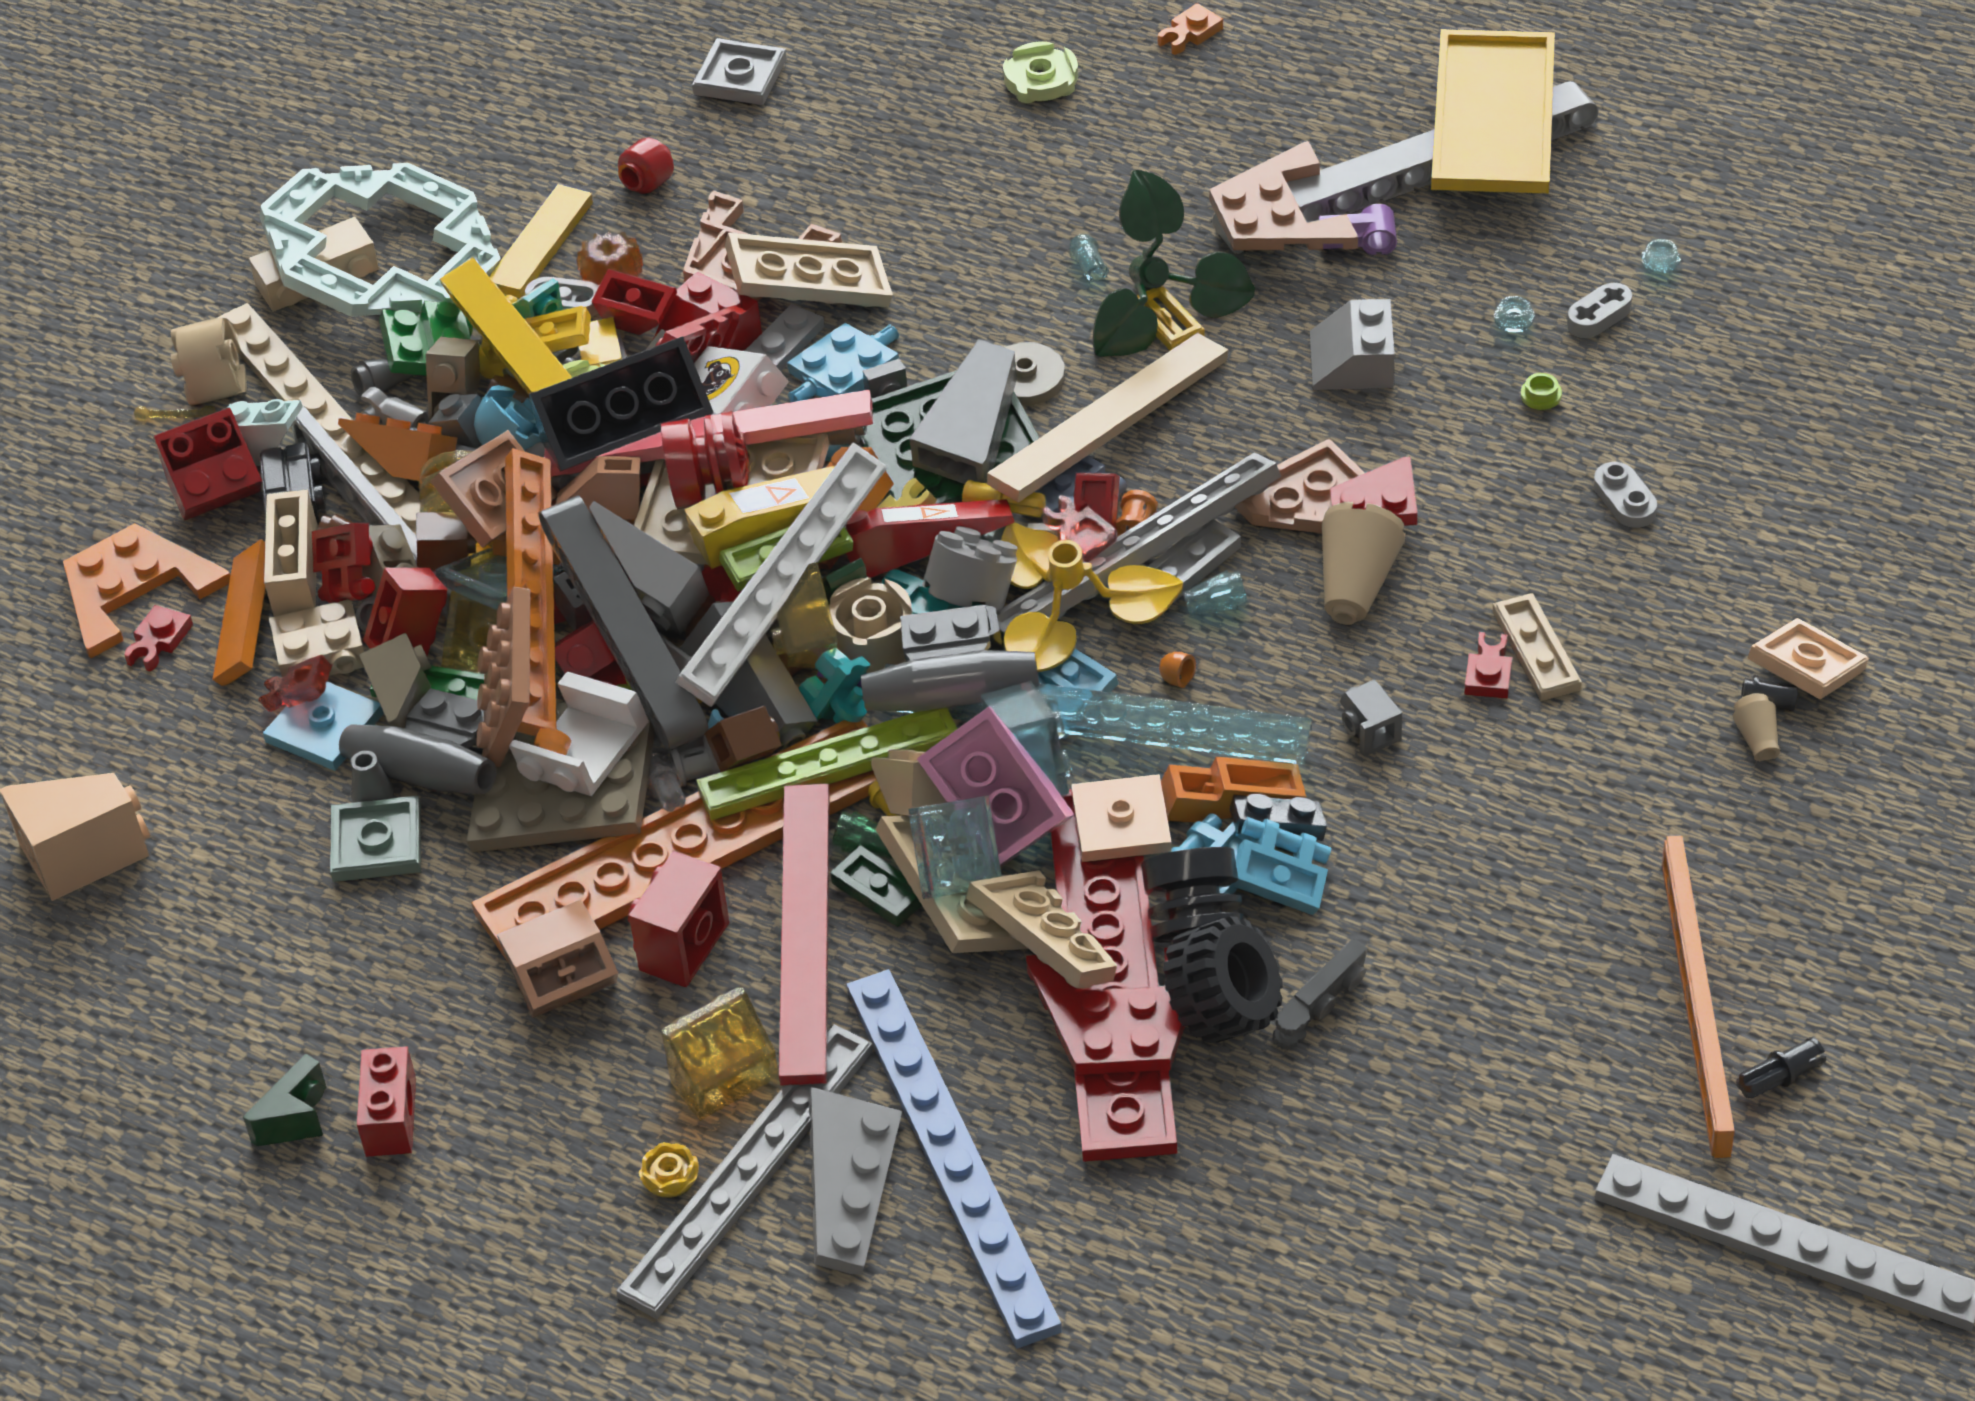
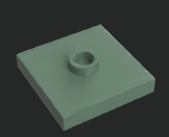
M419 796L331 805L330 873L333 882L421 872V804Z

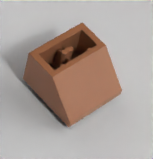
M581 899L497 934V938L532 1018L617 983L618 971L601 932Z

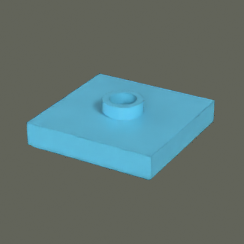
M312 676L263 732V736L268 744L336 771L346 759L339 751V739L343 730L351 724L375 725L384 714V711L379 702Z

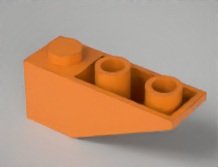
M356 413L355 420L338 419V425L393 477L431 483L430 480L454 462L457 438L441 435L442 427L418 423L417 431L410 430V421L387 418L385 426L379 425V416Z

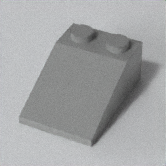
M593 501L589 507L591 514L654 626L664 632L671 628L681 635L709 596V591L699 566Z

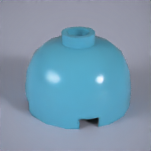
M500 385L492 386L482 399L475 414L474 428L481 444L488 443L507 430L510 431L524 450L540 442L530 399L527 398L524 403H521L512 397L516 392L515 390Z

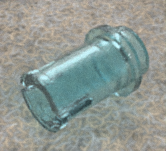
M1080 234L1074 237L1069 245V255L1072 260L1078 262L1088 283L1094 282L1091 272L1097 281L1105 279L1109 269L1098 252L1099 244L1097 240L1088 234Z

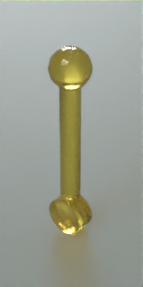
M207 405L202 407L201 410H162L138 406L134 410V417L138 421H144L148 417L202 418L215 413L216 408Z

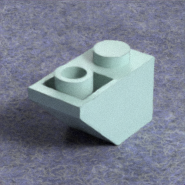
M274 399L260 403L239 401L227 407H230L256 466L261 465L260 453L262 450L279 446L303 408L301 400L283 401L281 399Z

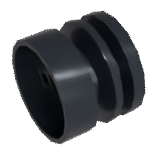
M1203 847L1160 854L1140 862L1145 894L1166 897V902L1147 909L1149 919L1165 921L1150 927L1152 942L1173 943L1172 940L1184 931L1230 916L1237 917L1239 920L1245 919L1242 913L1227 912L1242 906L1241 896L1220 893L1221 888L1238 881L1233 848Z

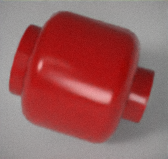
M649 137L641 138L627 148L619 156L617 163L618 175L623 185L629 190L641 194L653 192L666 182L674 171L673 158L668 147L658 140Z

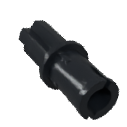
M1809 1037L1783 1052L1774 1050L1768 1054L1767 1060L1741 1072L1736 1080L1737 1087L1746 1098H1754L1781 1084L1784 1087H1788L1794 1083L1796 1077L1826 1063V1056L1822 1055L1818 1058L1815 1056L1824 1053L1825 1050L1814 1037Z

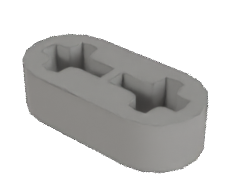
M1607 283L1592 291L1569 308L1567 316L1568 331L1580 338H1592L1599 335L1630 313L1632 306L1631 290L1621 283Z

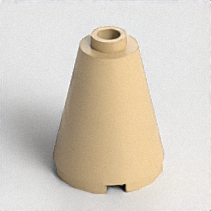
M1353 502L1333 505L1325 512L1322 521L1324 608L1332 619L1340 624H1354L1366 617L1405 542L1406 533L1403 532L1404 524L1402 520L1391 511L1367 503L1366 510L1352 509Z

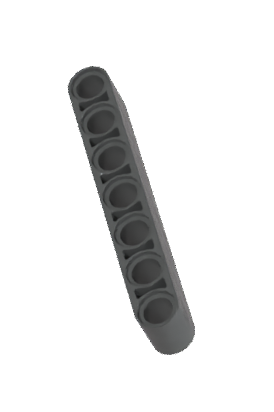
M577 495L538 513L539 520L549 543L631 689L637 692L643 709L664 747L671 751L704 736V733L709 730V726L698 701L693 694L675 683L681 673L582 498Z

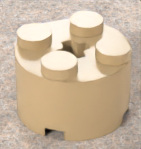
M213 318L171 329V339L177 353L171 354V363L177 377H184L186 382L184 383L185 396L190 406L235 396L247 391L245 363H239L237 352L241 351L235 330L228 318Z
M859 578L840 586L832 594L830 605L827 609L830 648H837L850 660L863 656L871 664L866 671L867 673L905 662L900 616L912 615L911 600L908 593L897 583L886 579L885 584L871 583V578Z

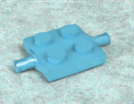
M846 322L834 329L831 333L787 362L789 373L803 382L801 386L788 393L790 402L809 400L814 395L828 397L864 391L862 370L899 359L898 353L887 347V345L899 338L897 329L888 324L884 329L870 336Z

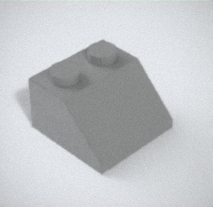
M1390 299L1350 300L1310 330L1313 390L1394 388L1395 354Z

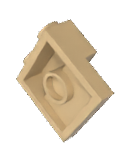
M347 599L339 603L334 602L269 618L284 686L296 683L305 684L312 676L321 678L338 673L347 674L355 669L364 667L359 654L364 652L351 600Z

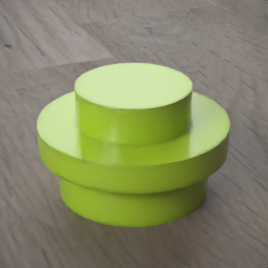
M1536 373L1529 376L1521 388L1523 403L1533 409H1551L1561 401L1562 389L1557 379L1547 373Z

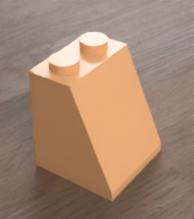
M115 773L10 785L0 789V794L18 844L52 901L149 856L144 840L151 838L142 816L135 813L141 810L138 797L130 785L123 788Z

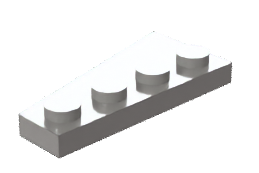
M811 1087L809 1112H811L810 1148H812L813 1164L811 1181L814 1193V1264L849 1274L862 1275L902 1111Z

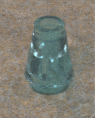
M1225 570L1192 587L1190 590L1183 591L1190 616L1239 610L1240 605L1248 603L1239 571L1228 573V570Z

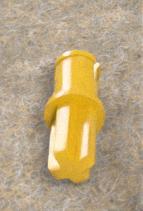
M968 480L964 485L963 502L1007 499L1012 513L1032 517H1041L1046 508V499L1043 493L1033 492L1020 502H1017L987 485V483Z

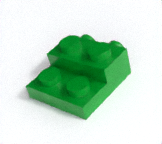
M424 300L421 312L382 309L379 318L391 373L427 376L426 353L440 337L471 339L470 337L473 332L472 324L455 303L447 301L435 302Z

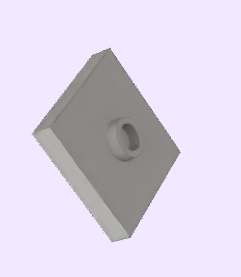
M716 38L692 84L693 95L764 105L787 60L786 49Z

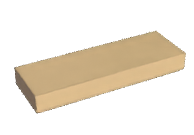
M1530 593L1493 603L1492 612L1504 634H1507V640L1540 701L1581 691L1582 681L1534 594Z

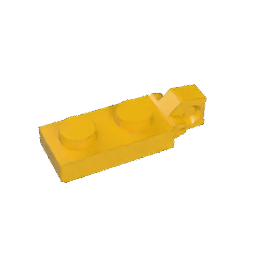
M586 306L574 307L525 319L551 352L575 348L589 343L591 315ZM482 338L481 349L489 363H502Z

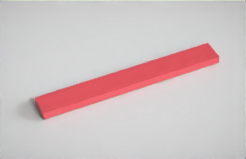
M870 390L733 412L736 423L743 432L746 445L873 424ZM721 414L712 415L717 432H722ZM704 417L691 420L696 436L704 435ZM661 432L599 456L641 457L640 463L665 459ZM546 448L544 458L550 459L551 477L580 473L596 459H591L560 472Z

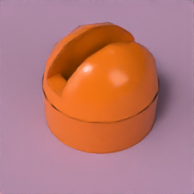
M1174 651L1161 659L1159 664V673L1163 680L1180 688H1184L1189 683L1196 671L1194 656L1183 652Z
M548 727L540 728L534 740V746L567 755L571 745V739L568 735Z

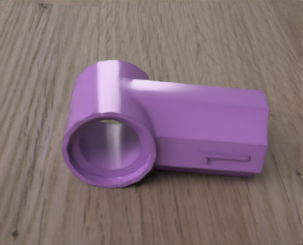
M1373 204L1364 208L1361 214H1347L1358 235V247H1363L1366 253L1370 255H1376V252L1389 254L1396 248L1395 217L1390 207L1384 204ZM1339 215L1319 216V220ZM1323 244V249L1343 248V244Z

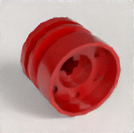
M733 411L721 413L722 432H717L712 414L705 415L704 435L696 436L690 419L661 424L662 445L667 474L677 510L689 508L705 500L706 485L713 484L716 494L727 490V481H732L734 488L748 486L750 473L748 453L743 432L736 423Z

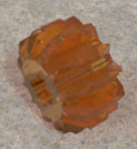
M609 230L606 235L602 236L594 233L593 240L582 241V248L577 252L578 257L576 261L581 279L593 282L600 286L608 269L638 277L639 273L643 272V256L640 254L636 238H627L625 231L613 235Z

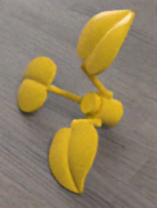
M1017 523L1007 525L1001 541L1012 543L1018 548L1016 552L1017 562L1011 580L1012 585L1022 589H1030L1040 584L1043 579L1047 582H1053L1054 593L1050 617L1048 618L1040 612L1021 614L1009 623L1004 634L1006 651L1035 652L1038 672L1047 671L1059 666L1070 657L1075 649L1077 642L1076 629L1070 623L1057 620L1060 614L1062 590H1070L1077 587L1084 576L1089 578L1103 597L1111 598L1110 610L1116 618L1131 624H1144L1154 621L1170 607L1183 590V581L1176 576L1159 569L1141 565L1123 566L1112 571L1108 577L1109 588H1106L1093 572L1092 564L1083 563L1082 549L1074 541L1061 540L1052 533L1028 528Z

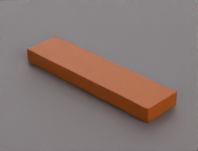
M262 539L233 559L212 678L221 686L232 683L253 667L266 589L264 584L265 541Z

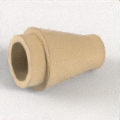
M1757 693L1742 697L1734 705L1733 720L1752 750L1756 761L1775 759L1780 755L1775 704L1769 701L1768 697L1764 694Z

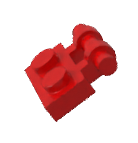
M350 523L312 531L313 573H322V586L318 589V597L322 601L329 603H339L347 599L356 601L366 598L368 594L374 591V581L371 578L362 576V566L371 565L370 555L373 543L369 535V523Z

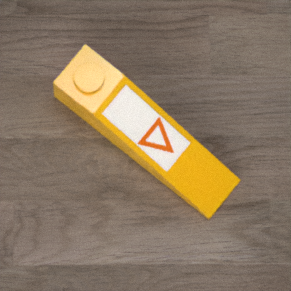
M835 466L722 491L685 509L693 543L711 569L722 565L719 561L720 551L790 527Z

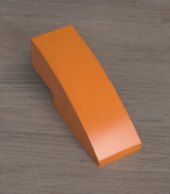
M1216 756L1211 768L1169 764L1161 780L1168 821L1202 822L1209 813L1217 815L1220 819L1232 818L1230 805L1233 795L1249 796L1251 794H1262L1269 798L1282 799L1307 797L1298 764Z

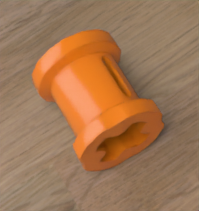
M1130 490L1122 496L1120 504L1122 515L1116 521V537L1126 532V526H1129V530L1157 512L1158 503L1154 496L1143 490Z

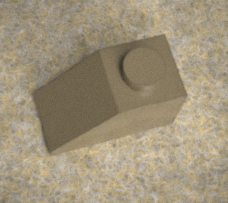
M406 633L359 654L389 725L404 729L407 721L406 715L431 688L425 671L432 668L422 645L413 647Z

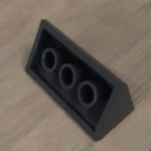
M683 336L529 394L540 440L555 461L560 472L594 459L601 454L661 432L662 423L690 419L691 421L714 413Z

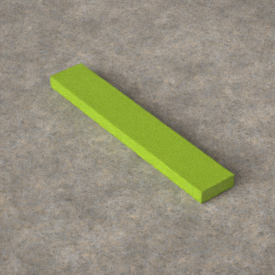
M947 708L914 712L697 779V787L712 821L784 798V786L831 784L872 771V757L888 758V749L926 752L956 731L957 727Z

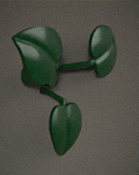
M1142 170L1132 171L1129 184L1119 207V220L1126 235L1139 242H1148L1155 238V241L1148 250H1143L1142 255L1136 257L1129 267V276L1135 283L1134 288L1138 290L1140 298L1138 299L1132 290L1120 288L1111 292L1103 300L1093 327L1094 354L1099 357L1126 356L1146 350L1152 344L1157 334L1158 322L1154 311L1144 306L1148 300L1146 287L1159 288L1167 280L1194 285L1189 296V303L1197 313L1210 318L1223 317L1239 310L1255 295V287L1246 268L1238 258L1229 253L1212 252L1200 259L1195 269L1196 278L1170 273L1166 262L1159 257L1153 256L1163 243L1162 234L1177 232L1182 226L1184 206L1180 195L1172 185L1150 172Z

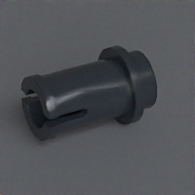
M1753 675L1752 679L1744 678L1741 698L1750 694H1764L1768 697L1769 701L1775 704L1777 709L1794 712L1798 694L1797 686L1759 680L1758 675Z

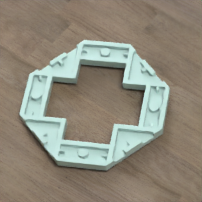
M410 163L392 164L391 170L372 171L371 165L340 167V173L324 174L318 168L302 169L260 206V220L283 285L351 317L381 315L382 309L421 312L424 300L454 303L441 284V277L472 257L489 276L501 261L497 248L493 249L490 242L491 234L485 219L479 215L477 210V200L474 192ZM388 193L402 199L406 203L413 204L435 214L439 218H443L444 220L434 228L433 241L458 253L428 281L393 266L372 285L315 259L326 248L327 235L303 225V223L334 196L367 211Z

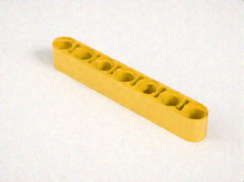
M473 257L440 278L441 284L455 305L528 395L572 378Z

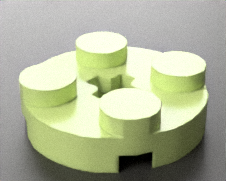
M1033 42L1022 45L1013 51V58L1009 61L1006 58L1003 64L1004 83L1007 89L1015 94L1017 99L1023 103L1047 101L1061 96H1068L1074 92L1075 84L1078 80L1077 58L1071 50L1065 47L1064 52L1054 49V43Z

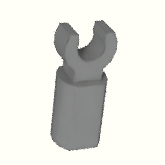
M370 387L361 395V400L371 404L364 410V414L379 416L382 424L385 426L387 418L410 421L411 427L415 428L418 427V423L429 424L427 411L397 397L390 399L376 387Z

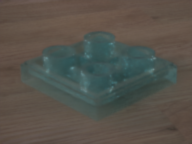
M989 795L908 809L923 899L967 892L970 882L1002 877Z

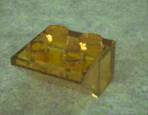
M742 986L727 994L715 997L709 1004L687 1016L677 1018L669 1026L661 1030L671 1085L700 1121L779 1077L775 1049Z

